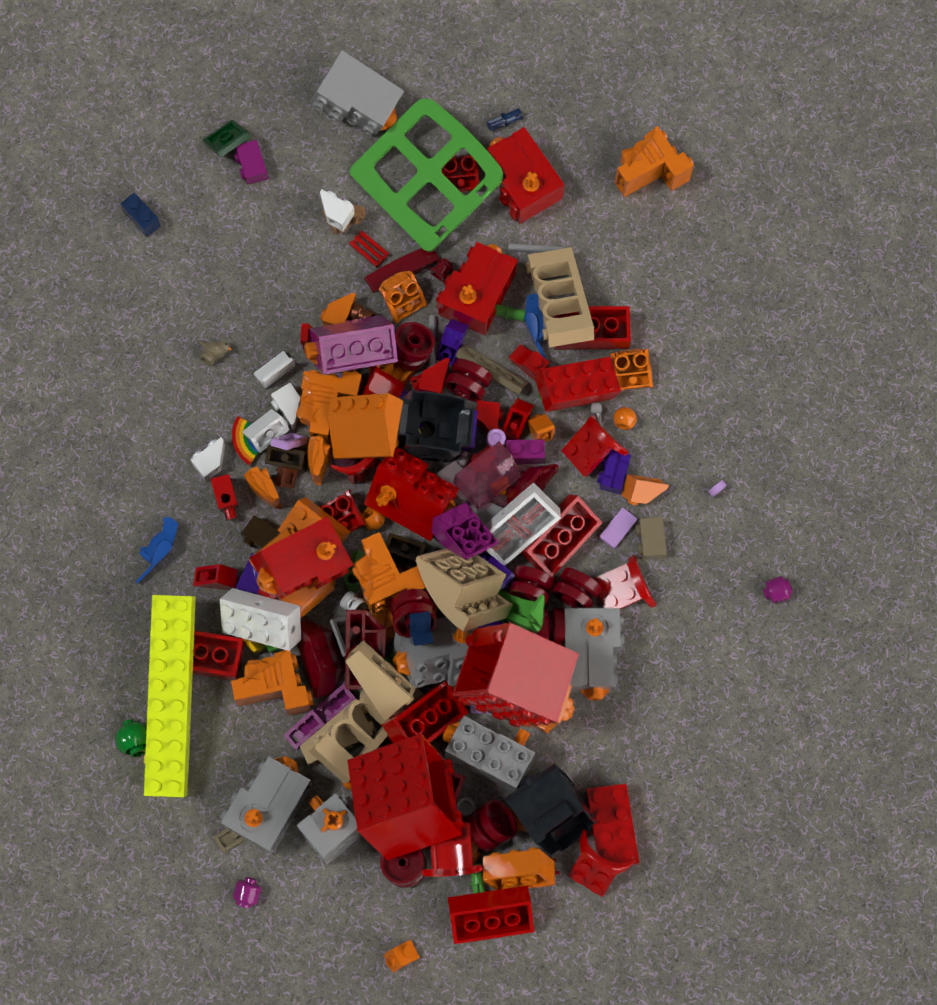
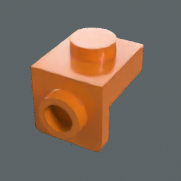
M411 939L384 954L385 962L393 973L420 958Z

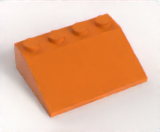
M389 393L332 397L328 411V422L334 459L393 457L403 400Z

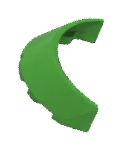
M501 589L499 590L498 595L513 604L508 617L500 621L504 624L512 623L537 633L543 626L545 596L541 594L537 601H528L513 596Z

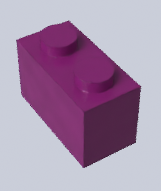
M257 140L238 145L236 147L237 153H234L236 163H240L242 169H239L241 179H245L247 185L267 180V170Z
M506 440V465L544 464V440Z

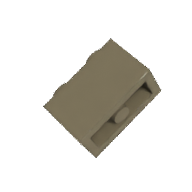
M663 517L640 519L638 525H635L636 537L640 536V543L637 544L638 555L642 556V560L665 559L667 553Z

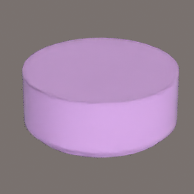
M500 429L490 430L486 437L488 446L493 449L501 448L506 440L504 432Z
M721 480L708 493L711 497H714L726 487V483Z

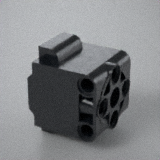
M411 390L406 396L401 398L403 405L397 433L399 440L398 448L421 460L435 462L444 460L447 463L461 453V447L471 446L475 409L465 408L466 398ZM424 423L430 427V437H424L420 434V424Z
M555 763L545 770L526 778L516 791L505 798L534 843L549 857L558 850L564 851L580 839L583 830H586L587 834L592 830L591 826L598 822L576 790L571 779Z

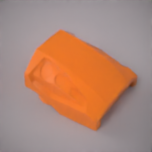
M411 271L398 272L383 281L379 288L395 324H398L401 319L418 309L427 306L423 292Z
M633 349L610 353L621 391L653 387L648 349Z
M311 436L308 444V464L313 482L321 486L327 470L326 465L329 464L332 456L331 445L324 443V438Z
M256 466L249 469L244 474V477L253 492L273 508H281L278 493L267 468L259 470Z

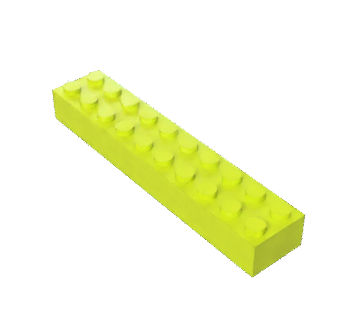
M152 595L144 796L185 797L188 795L195 596Z

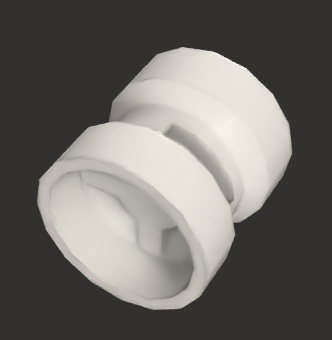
M349 591L341 599L340 606L344 610H366L367 603L364 599L358 598L356 593Z

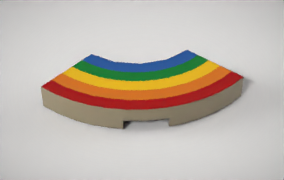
M237 416L232 428L233 446L239 458L251 467L260 452L256 450L250 439L243 434V431L251 423Z

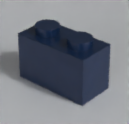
M135 192L120 203L125 215L146 237L161 226L158 217Z

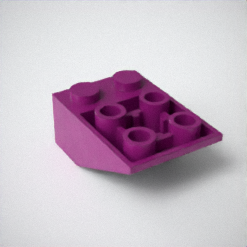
M466 502L433 518V535L442 546L465 560L499 544L498 540Z

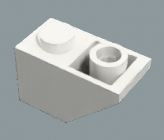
M322 189L320 196L327 223L343 232L355 214L354 206L347 200L337 198L333 192H326Z
M288 383L271 394L273 400L271 405L276 412L279 410L283 416L281 417L287 426L290 425L293 430L296 428L298 420L296 412L301 401L292 384Z
M222 437L218 440H212L203 451L199 450L192 456V465L206 482L222 469L225 443Z

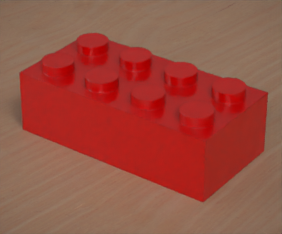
M588 306L594 326V340L554 347V350L629 349L631 343L630 306ZM579 311L553 316V318H564L579 315Z
M610 356L543 368L535 376L545 412L615 399L621 392Z
M568 494L558 505L561 518L520 552L534 568L542 570L552 577L603 523L578 495Z
M194 631L193 674L232 681L237 680L245 648L244 639Z
M447 681L434 685L400 710L398 714L381 724L392 743L418 734H422L430 743L443 733L448 725L456 723L468 714L465 706L458 703V699L452 697L454 689L448 685Z
M627 784L587 789L585 793L588 808L598 821L591 826L595 852L611 862L625 863L634 859L635 863L632 866L639 865Z
M528 885L447 897L454 944L534 932Z

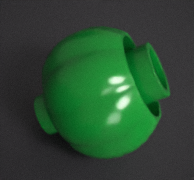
M134 719L124 721L122 723L123 726L118 729L115 735L117 749L125 755H131V757L145 754L147 725L142 722H134Z

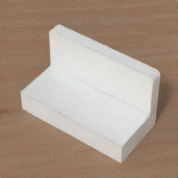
M282 351L254 372V376L266 389L293 369L295 362L292 357L289 358Z
M271 409L247 427L243 434L250 439L256 450L261 453L271 444L273 438L284 435L290 429L283 418Z

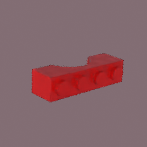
M477 400L475 409L477 411L476 425L484 430L486 436L492 429L501 430V427H498V421H502L503 409H500V403ZM487 444L484 450L473 454L470 461L469 475L473 479L492 480L493 475H497L498 464L495 463V457L499 456V449H493Z

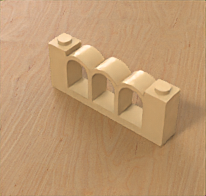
M572 247L528 254V262L525 263L527 274L530 273L531 279L534 281V289L538 293L539 308L543 312V325L545 329H542L543 339L548 341L549 347L594 340V326ZM569 275V278H563V279H557V280H551V281H544V280H543V279L551 278V277ZM574 293V296L565 297L560 299H547L548 297ZM579 311V315L564 318L552 317L555 315Z
M417 687L413 693L414 699L412 702L423 694ZM363 689L360 693V700L350 704L343 712V720L329 727L326 734L322 737L318 735L311 743L313 747L309 751L344 784L350 781L347 760L354 757L336 741L335 730L337 727L347 729L365 745L358 756L376 750L388 736L384 728L381 727L372 738L353 720L352 712L354 707H361L380 724L385 722Z

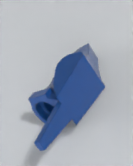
M533 293L527 296L525 325L540 355L546 359L539 343L546 341L543 339L542 329H545L543 325V312L539 308L538 293Z
M163 518V531L156 534L147 547L140 548L139 554L151 565L136 580L137 584L172 551L179 525L173 518Z

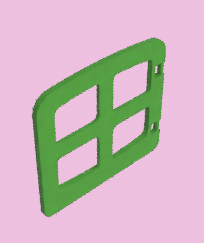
M426 98L417 101L350 168V175L426 252L435 250L503 180L502 168L482 144L435 101ZM424 116L431 118L452 136V139L430 159L426 158L405 137V134ZM393 146L417 168L416 175L397 193H394L375 170V164ZM461 149H465L486 174L485 178L468 195H463L441 171ZM427 183H432L454 205V209L434 227L422 220L407 206L408 201ZM486 186L488 190L480 197L477 193ZM444 226L447 230L438 237L436 233Z

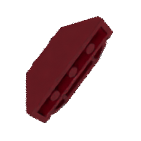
M549 464L529 467L526 472L522 471L517 478L519 482L516 486H511L506 492V504L508 505L532 483L543 491L557 473L559 465Z
M346 610L345 661L349 653L362 641L366 642L385 660L386 628L367 610ZM345 662V689H363Z
M310 620L301 621V641L297 643L314 697L319 698L330 695L334 692L345 672V663L333 631Z

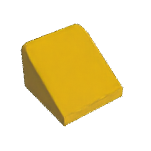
M244 639L245 644L254 655H257L266 648L265 644Z

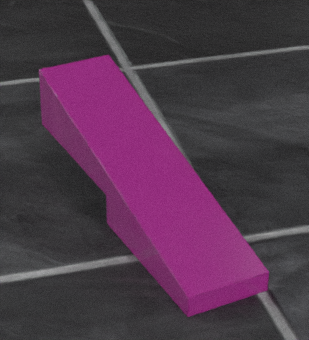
M342 684L283 736L297 750L353 700L359 698L351 689H345V684ZM292 734H294L299 742H295L292 739Z

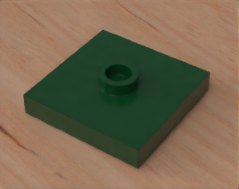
M231 120L204 138L203 141L208 148L221 158L249 139L250 135L236 122Z

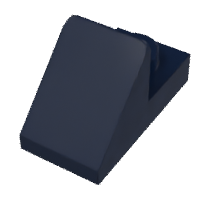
M429 611L409 614L410 643L413 646L434 643Z

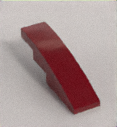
M420 248L365 276L364 280L374 294L379 292L383 281L398 272L411 271L415 275L420 273L423 268L436 264L440 258L435 250L426 252L423 248Z

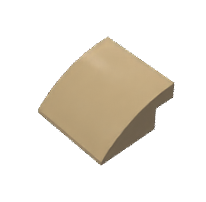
M449 549L417 556L416 563L430 596L443 614L463 632L508 617L513 604L498 595L506 576L504 572L478 555L465 560Z

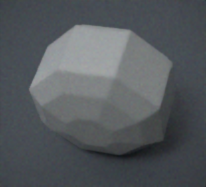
M468 797L461 798L456 804L457 810L461 812L463 818L468 817L470 813L475 811L474 801Z

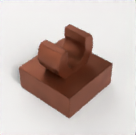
M280 466L276 468L278 474L277 478H274L275 485L294 488L298 470Z

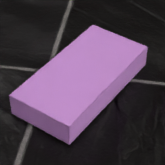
M289 433L273 438L271 446L290 450L307 444L308 437Z
M622 507L599 538L615 549L638 519Z

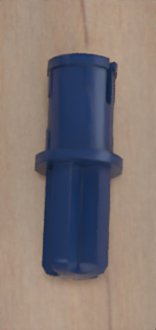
M517 108L488 120V129L492 131L502 126L507 127L510 123L523 119V116L519 115L521 110Z

